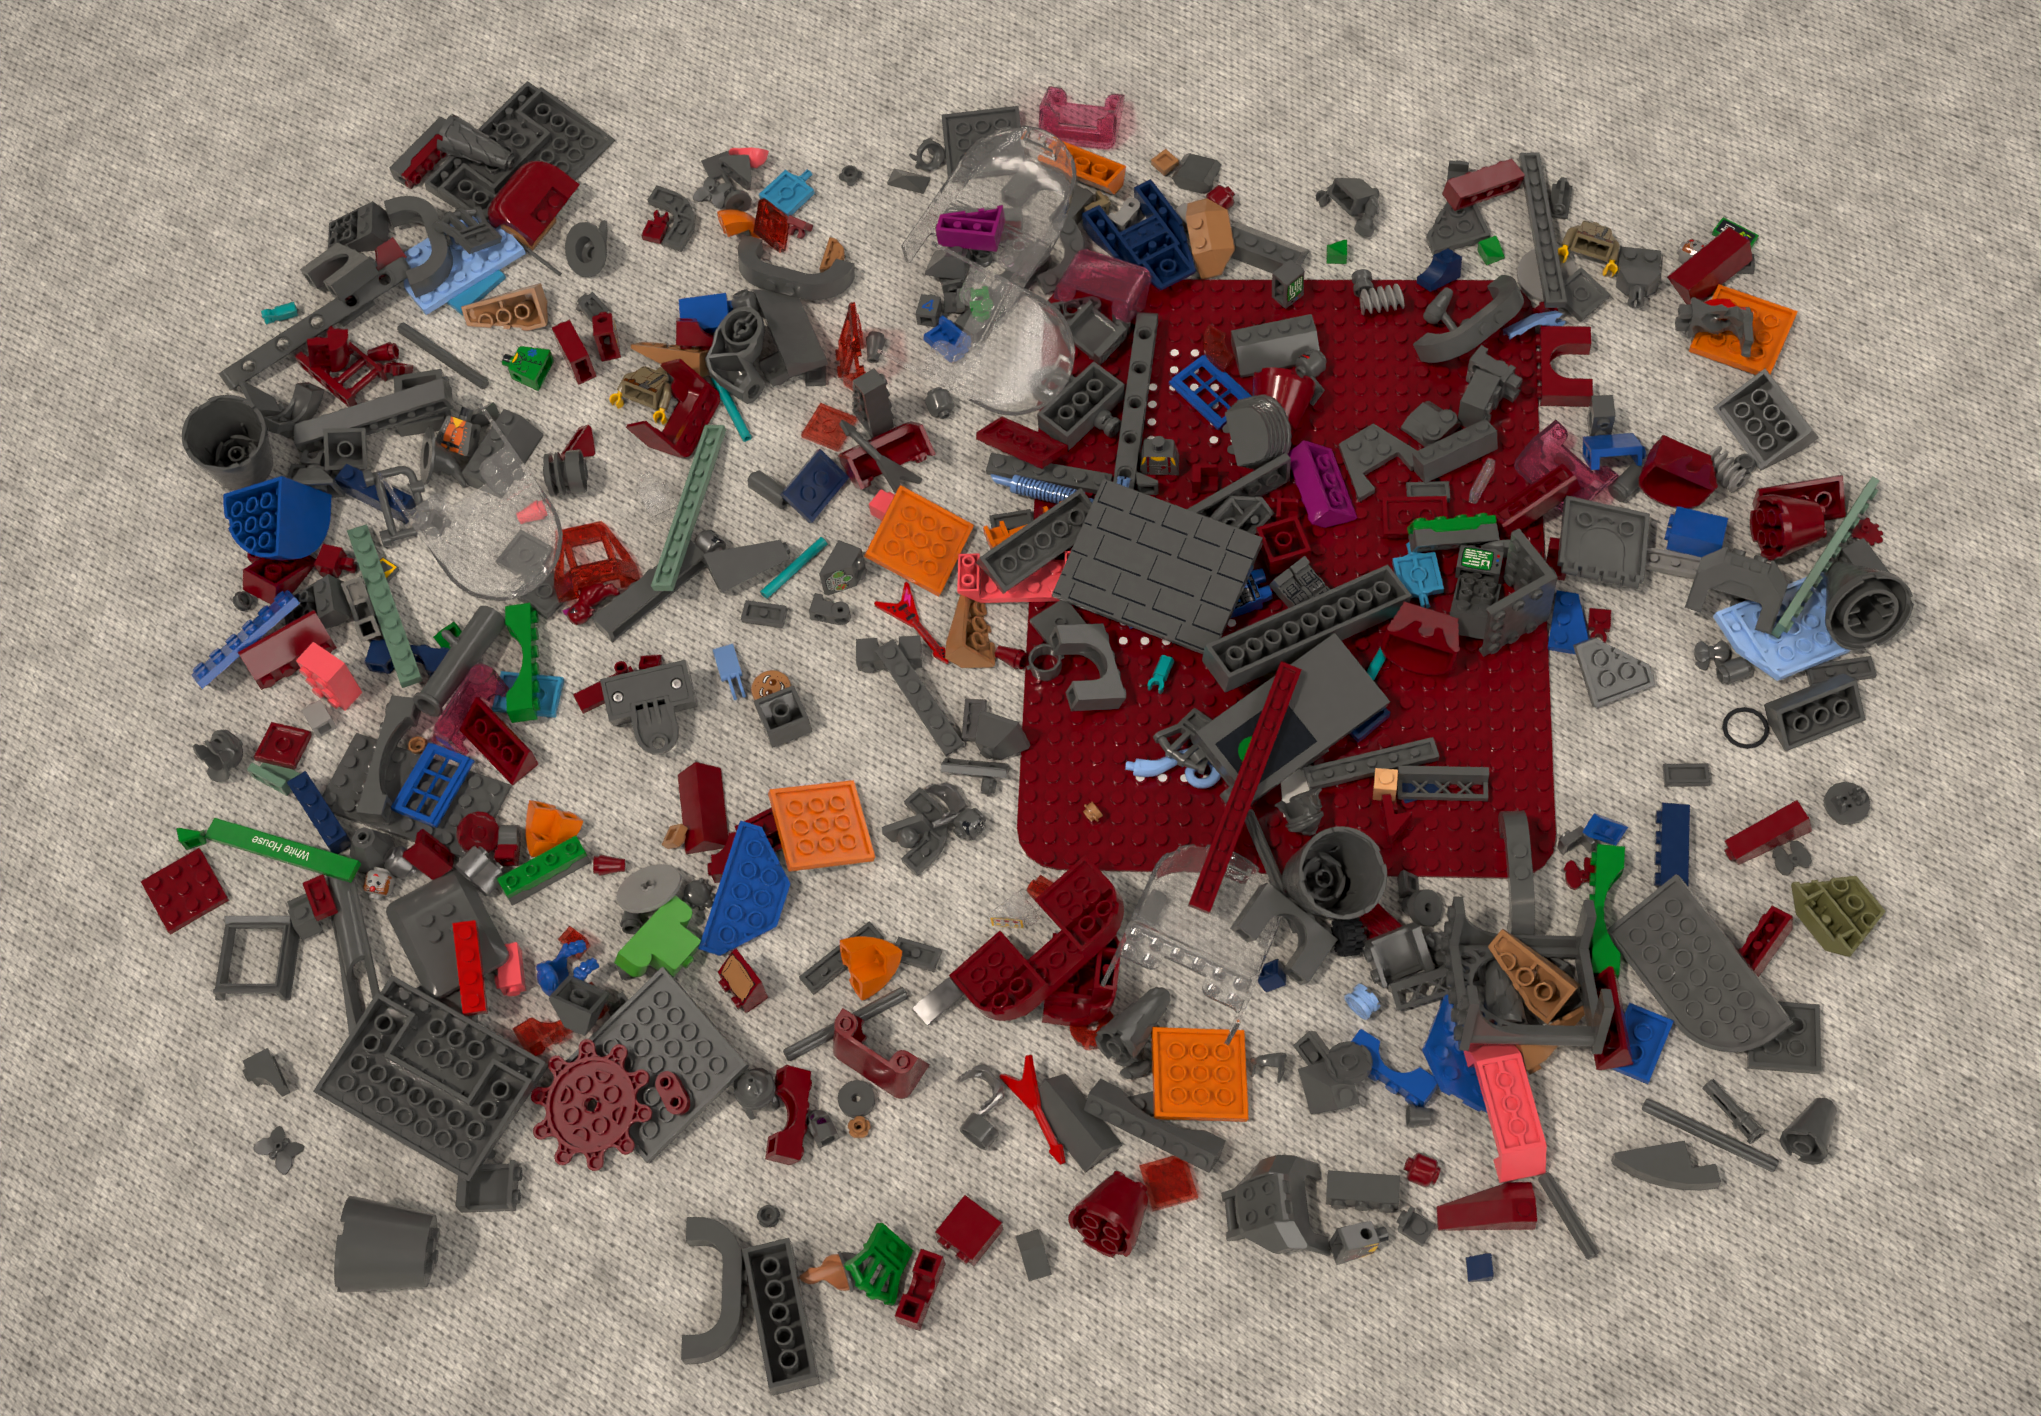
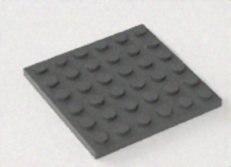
M661 967L589 1038L595 1043L596 1053L600 1057L607 1056L615 1045H624L628 1051L624 1069L629 1073L643 1069L649 1074L650 1080L648 1084L638 1091L637 1101L651 1108L652 1118L647 1122L633 1123L629 1130V1135L635 1143V1150L649 1164L749 1067V1064L664 967ZM579 1049L566 1062H574L578 1058ZM664 1071H670L679 1077L690 1098V1108L683 1115L677 1116L668 1112L656 1089V1078ZM668 1079L664 1081V1087L668 1085ZM678 1099L674 1101V1107L678 1105Z

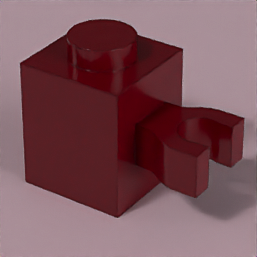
M327 544L322 545L314 563L319 575L322 577L329 574L339 578L342 570L355 573L358 567L357 564H353L355 561L353 558L347 557L342 547Z

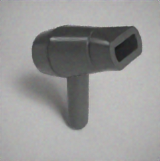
M1445 287L1427 306L1423 315L1425 321L1432 325L1442 320L1449 331L1458 328L1446 313L1453 295L1451 289Z

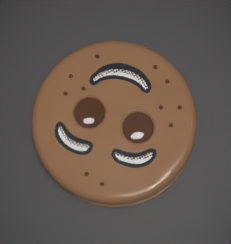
M765 671L759 674L752 683L751 692L753 699L757 700L790 687L791 683L788 677L780 671Z

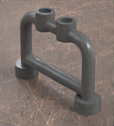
M397 466L373 473L371 469L362 471L366 487L373 485L376 487L387 530L379 531L383 547L392 546L391 541L422 533L428 518L427 513L431 512L428 500L423 501L421 493L425 492L423 481L417 480L414 471L406 466ZM404 474L409 479L420 522L415 527L397 531L382 479Z

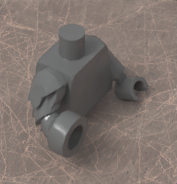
M1335 178L1333 184L1327 187V191L1320 190L1316 193V202L1319 201L1321 207L1328 204V196H1330L1350 216L1365 213L1362 219L1357 220L1354 230L1359 235L1365 237L1373 235L1375 225L1372 219L1376 214H1379L1380 210L1378 202L1379 190L1377 188H1371L1360 178Z

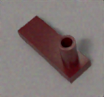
M619 661L614 665L616 673L611 676L633 672L631 666L628 667L624 661ZM600 681L573 694L583 714L605 704Z

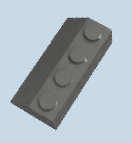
M1239 222L1231 223L1235 245L1231 258L1273 273L1290 259L1295 264L1302 265L1309 253V249Z
M1312 314L1231 331V346L1241 378L1252 376L1254 372L1259 373L1262 371V368L1266 367L1284 369L1296 367V359L1307 350L1320 351L1317 330Z
M503 409L462 471L467 485L503 499L544 436L543 433L521 415Z
M1844 673L1764 704L1768 723L1784 751L1791 750L1866 720L1857 680Z

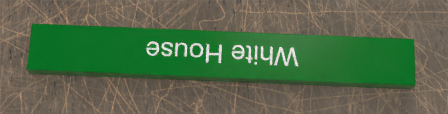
M218 818L213 819L204 835L210 841L349 883L353 881L361 866L358 860Z

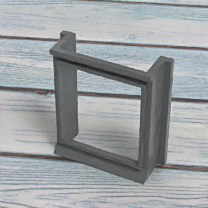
M224 916V935L215 989H213V993L216 995L215 1000L225 1001L226 994H277L281 1000H291L300 936L294 929L290 916ZM236 929H283L275 984H227Z

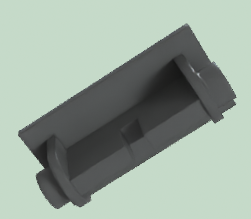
M1561 177L1557 184H1552L1549 203L1551 217L1568 219L1573 186L1569 185V181L1565 177Z

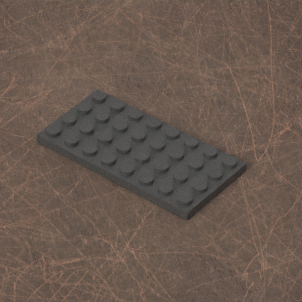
M356 733L322 795L336 816L415 842L417 832L424 829L450 849L455 857L462 858L467 852L459 845L456 837L457 826L460 820L467 814L477 811L486 812L496 818L511 789L510 784L469 771L437 828L396 813L393 810L388 824L363 821L356 812V803L361 798L362 783L367 778L368 764L372 761L374 744L378 740ZM396 746L391 756L386 775V793L392 803H394L421 754L412 753ZM432 759L427 769L438 773L443 762ZM447 763L442 774L452 778L458 767ZM424 773L416 788L427 792L435 776ZM439 778L431 794L441 797L449 782ZM413 792L405 807L416 811L424 795ZM428 797L420 813L430 816L438 801Z

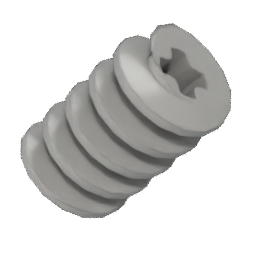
M1394 284L1393 290L1390 285H1386L1385 291L1381 286L1377 288V292L1374 288H1370L1369 293L1366 289L1361 290L1360 308L1362 315L1365 314V309H1368L1369 313L1372 314L1373 308H1376L1377 312L1380 313L1382 306H1384L1386 312L1389 311L1390 305H1392L1394 311L1397 310L1398 304L1404 309V297L1398 284Z
M1718 446L1709 453L1711 461H1713L1712 466L1714 467L1716 479L1722 481V485L1728 487L1729 492H1735L1748 481L1750 475L1744 476L1745 468L1738 471L1740 463L1732 465L1734 457L1726 459L1728 452L1725 451L1720 454L1722 446Z

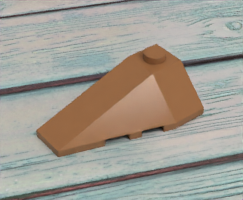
M639 342L631 344V349L660 364L682 359L701 377L710 375L705 362L709 350L700 349V346L692 347V349H681L679 345H668L667 348L666 343Z
M960 594L946 641L945 658L961 668H989L995 666L996 648L995 644L990 642L988 634L991 633V627L986 625L984 616L987 614L985 603L977 602Z
M1583 1006L1550 1025L1575 1026L1585 1015ZM1515 1045L1521 1052L1525 1070L1529 1075L1540 1070V1064L1547 1060L1558 1047L1552 1045Z

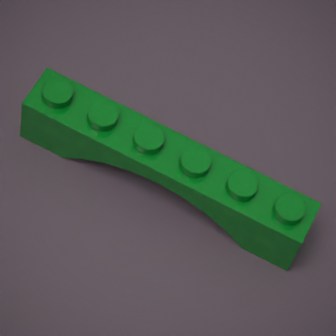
M531 603L505 606V624L510 635L522 647L523 654L519 676L511 689L506 693L507 714L512 723L537 720V711L541 709L540 700L537 698V693H540V684L537 680V675H540L538 662H536V658L539 657V648L536 645V640H539V633L537 627H535V623H538L539 619L536 610L533 611Z
M1597 844L1595 852H1591L1590 865H1594V873H1590L1589 886H1593V894H1589L1588 900L1594 901L1597 918L1588 949L1590 950L1594 978L1608 966L1614 968L1617 979L1620 975L1621 953L1615 947L1608 934L1604 921V903L1607 893L1622 876L1625 862V846Z

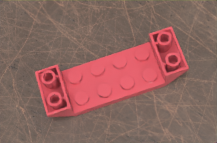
M1065 551V560H1052L1004 594L976 563L980 553L958 554L957 593L980 603L1060 601L1052 597V593L1071 551Z
M1470 1043L1469 1051H1464L1467 1066H1475L1499 1157L1493 1161L1499 1183L1544 1174L1546 1172L1547 1145L1521 1052L1512 1044Z

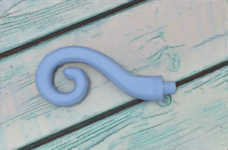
M1188 749L1180 750L1178 752L1184 754ZM1167 756L1158 760L1136 758L1135 762H1126L1125 770L1134 771L1133 776L1153 777L1164 773L1178 764L1175 759H1170ZM1209 760L1207 765L1211 768V773L1206 778L1196 777L1195 772H1198L1197 770L1188 767L1185 769V777L1188 783L1200 789L1214 786L1221 776Z

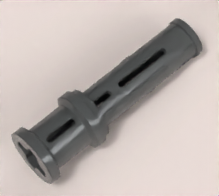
M1711 1079L1703 1086L1702 1089L1733 1121V1127L1739 1129L1744 1134L1749 1144L1754 1143L1765 1133L1766 1130L1763 1127L1760 1128L1752 1120L1751 1114L1747 1111L1743 1112L1714 1079Z

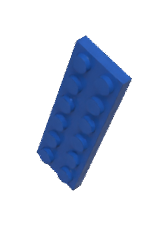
M288 590L280 592L269 607L266 605L258 612L259 616L253 621L251 619L248 620L241 627L243 630L237 635L232 634L225 641L226 645L221 649H215L209 655L210 659L205 663H199L193 669L194 673L191 675L202 689L240 657L239 651L257 642L298 606L300 602Z

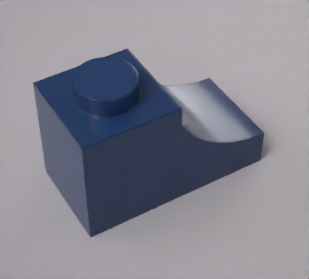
M1449 248L1433 255L1432 262L1428 268L1417 276V284L1431 292L1460 278L1462 256Z

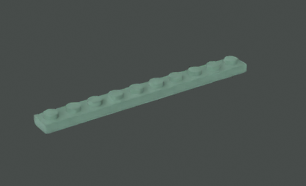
M724 425L704 426L651 584L654 591L674 590L726 433Z
M1874 476L1871 477L1772 630L1771 634L1776 638H1779L1783 631L1788 633L1794 624L1791 620L1792 617L1797 618L1804 608L1801 606V603H1807L1813 594L1810 589L1812 586L1816 588L1823 578L1820 576L1821 572L1826 573L1833 563L1829 559L1831 557L1836 558L1842 549L1838 545L1840 542L1844 544L1851 535L1848 532L1849 528H1855L1860 520L1857 517L1858 514L1863 515L1870 505L1867 503V500L1872 501L1879 491L1876 489V486L1880 480Z
M365 524L347 530L402 688L422 682L368 526Z

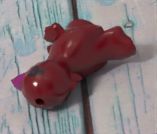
M589 577L586 583L584 581L576 583L580 591L579 600L571 607L562 610V612L572 624L582 625L595 612V609H591V607L600 604L608 596L616 597L620 595V591L613 583L604 585L603 580L600 578Z

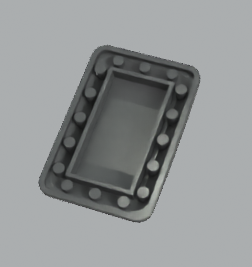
M457 869L451 870L443 876L398 898L386 908V915L425 994L435 1000L441 999L460 989L452 923L476 920L478 923L484 975L501 967L509 959V952L473 883L465 878Z

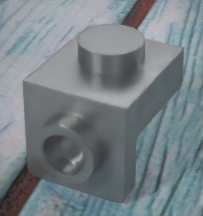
M1579 826L1572 832L1570 830L1564 832L1559 837L1557 849L1563 855L1581 843L1590 853L1594 849L1595 839L1583 833L1584 828Z

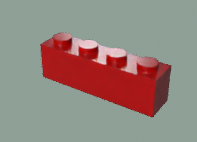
M476 920L452 923L463 1015L467 1017L488 1014L478 923Z

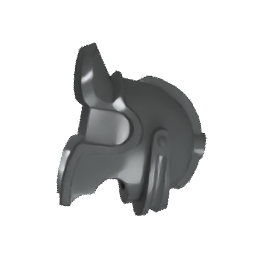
M224 729L215 731L210 741H204L207 747L198 744L192 746L196 756L200 760H204L208 766L207 774L209 778L215 782L227 781L230 777L229 771L231 768L238 766L243 758L242 741L230 731Z
M1321 787L1292 796L1287 804L1284 801L1275 804V807L1284 813L1288 823L1285 826L1288 828V831L1302 833L1304 836L1316 834L1321 818L1324 816L1323 811H1321V800L1318 797L1322 791Z
M764 1068L746 1069L734 1081L733 1087L735 1090L733 1095L743 1107L750 1120L756 1119L752 1110L763 1108L771 1101H773L775 1109L780 1107L778 1095L775 1094L776 1087L773 1076L769 1075L768 1071Z

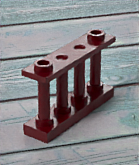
M350 341V355L352 354L358 360L340 376L334 378L330 376L331 366L310 368L309 356L300 351L295 356L300 367L347 407L357 405L355 400L356 394L377 376L384 382L388 380L386 374L383 373L384 366L380 362L375 363ZM364 365L371 370L353 387L347 389L343 387V383Z

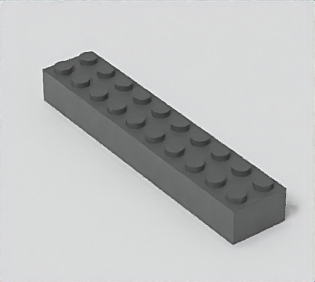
M1386 565L1205 645L1202 661L1226 693L1277 670L1281 661L1287 664L1295 662L1334 633L1342 641L1393 618L1403 605V602L1410 603L1412 595L1392 569Z

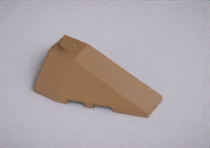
M541 283L461 306L467 326L486 328L503 326V329L517 327L529 331L548 325L547 300Z
M1502 929L1488 946L1501 968L1513 982L1512 985L1516 991L1518 990L1524 999L1528 1009L1547 1025L1581 986L1563 970L1505 929Z

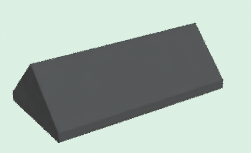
M1066 1074L1046 1079L1038 1088L1041 1109L1053 1133L1085 1173L1122 1146L1120 1140L1102 1119L1084 1111L1086 1098Z

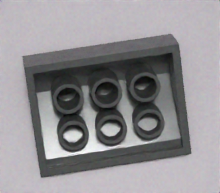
M1763 369L1713 407L1747 454L1754 458L1755 464L1760 471L1802 451L1819 438L1766 369Z

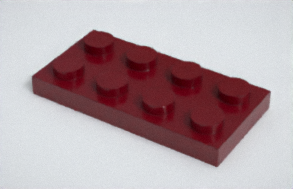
M1003 416L976 432V440L1041 469L1067 453V444Z

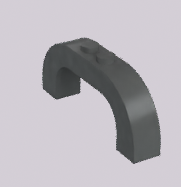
M400 196L384 201L385 208L394 228L407 223H419L425 226L432 248L431 255L424 264L407 270L406 275L416 298L430 293L447 279L452 270L453 256L450 246L453 244L451 238L444 232L439 233L434 230L433 223L436 220H440L434 206L425 199L415 196Z
M744 235L738 245V264L741 275L746 281L762 289L806 300H823L843 293L851 286L855 279V263L835 259L828 270L818 274H807L761 261L760 259L763 256L762 239Z
M1500 275L1487 286L1493 301L1464 324L1443 334L1426 333L1417 340L1413 346L1422 362L1436 363L1463 355L1481 344L1510 321L1520 311L1524 303V298L1516 280L1508 275Z
M1500 811L1498 816L1500 838H1504L1509 889L1507 932L1516 935H1534L1535 893L1527 816L1525 811Z
M687 1217L686 1242L690 1247L708 1246L718 1250L722 1254L723 1270L720 1318L716 1325L705 1333L682 1335L681 1360L685 1365L702 1364L712 1361L724 1354L734 1344L742 1328L744 1308H748V1293H744L745 1284L749 1283L743 1251L733 1233L716 1220L705 1217Z

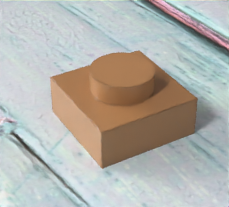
M1165 149L1151 159V165L1165 176L1179 165V160Z
M683 824L670 826L662 846L667 849L680 847L686 839L685 834L688 828Z

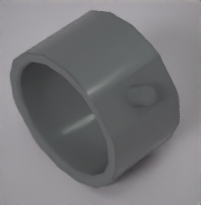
M1040 644L1030 652L1029 665L1026 668L1031 670L1032 675L1038 680H1052L1061 672V659H1064V655H1054L1050 644ZM1041 655H1052L1058 660L1057 664L1049 670H1040L1033 665L1034 660Z
M973 1112L959 1128L960 1132L970 1142L985 1151L999 1135V1132L992 1124Z

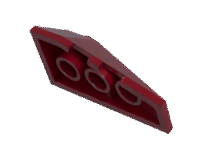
M1506 1182L1436 1207L1438 1231L1535 1230L1537 1224L1536 1198L1531 1182Z

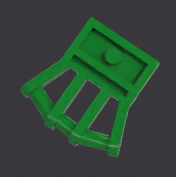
M877 1223L867 1243L863 1244V1250L854 1258L846 1261L844 1267L847 1271H850L855 1280V1286L859 1290H864L870 1300L877 1299L883 1301L885 1305L893 1306L897 1300L900 1276L914 1250L884 1223ZM871 1256L862 1274L858 1266ZM880 1264L882 1268L872 1285L870 1280ZM890 1275L887 1292L881 1291Z

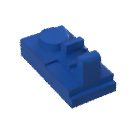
M1594 813L1584 828L1583 833L1590 838L1616 846L1628 827L1621 822Z

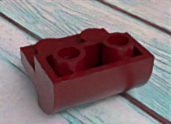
M337 328L327 330L328 337L307 339L310 368L331 366V373H334L347 366L350 361L348 329Z

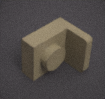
M1100 190L1096 191V202H1092L1084 207L1085 212L1100 205L1104 212L1109 215L1111 203L1108 196L1103 195Z

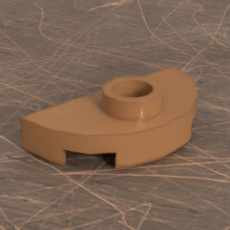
M829 237L819 268L820 273L828 270L835 259H845L844 248L835 238Z

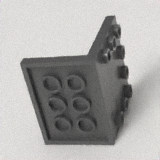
M1520 529L1511 533L1504 572L1506 584L1512 586L1515 592L1486 608L1488 617L1482 647L1479 648V652L1483 657L1489 653L1494 654L1498 652L1505 644L1514 643L1521 635L1526 632L1528 634L1533 632L1540 624L1549 620L1558 577Z

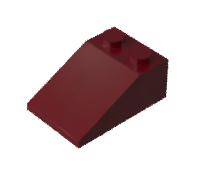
M310 555L294 560L260 558L243 569L242 590L271 605L274 602V598L280 592H286L287 590L291 594L295 592L314 568L316 559Z

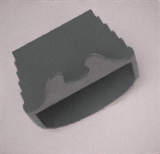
M1263 394L1240 399L1225 412L1227 423L1223 426L1222 430L1224 433H1230L1232 445L1228 446L1227 451L1235 455L1237 466L1256 470L1284 453L1288 455L1292 438L1291 427L1285 410L1275 398Z

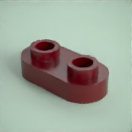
M670 1071L660 1073L656 1078L655 1086L667 1111L677 1116L685 1114L690 1108V1098L679 1077ZM666 1079H668L669 1083L667 1086L664 1087L663 1083ZM676 1099H678L679 1103L677 1106L674 1107L673 1103Z

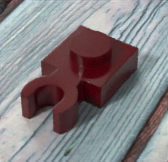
M655 210L653 214L654 221H647L641 236L642 240L661 244L667 232V223L670 218L668 212H665V215L660 217L659 210Z
M399 362L386 363L383 373H393V376L410 374L413 372V365Z
M1589 608L1587 630L1593 631L1590 638L1600 637L1606 643L1607 635L1605 632H1610L1612 610Z

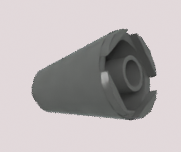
M1828 1098L1814 1099L1782 1132L1780 1143L1786 1153L1790 1156L1792 1153L1800 1156L1798 1161L1811 1165L1822 1163L1828 1154L1836 1115V1107L1833 1102Z

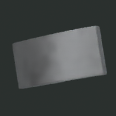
M948 977L918 1002L913 1009L926 1025H930L945 1010L950 1009L964 993Z

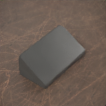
M1308 1031L1293 1045L1308 1066L1325 1061L1326 1056L1329 1054V1048L1316 1031Z

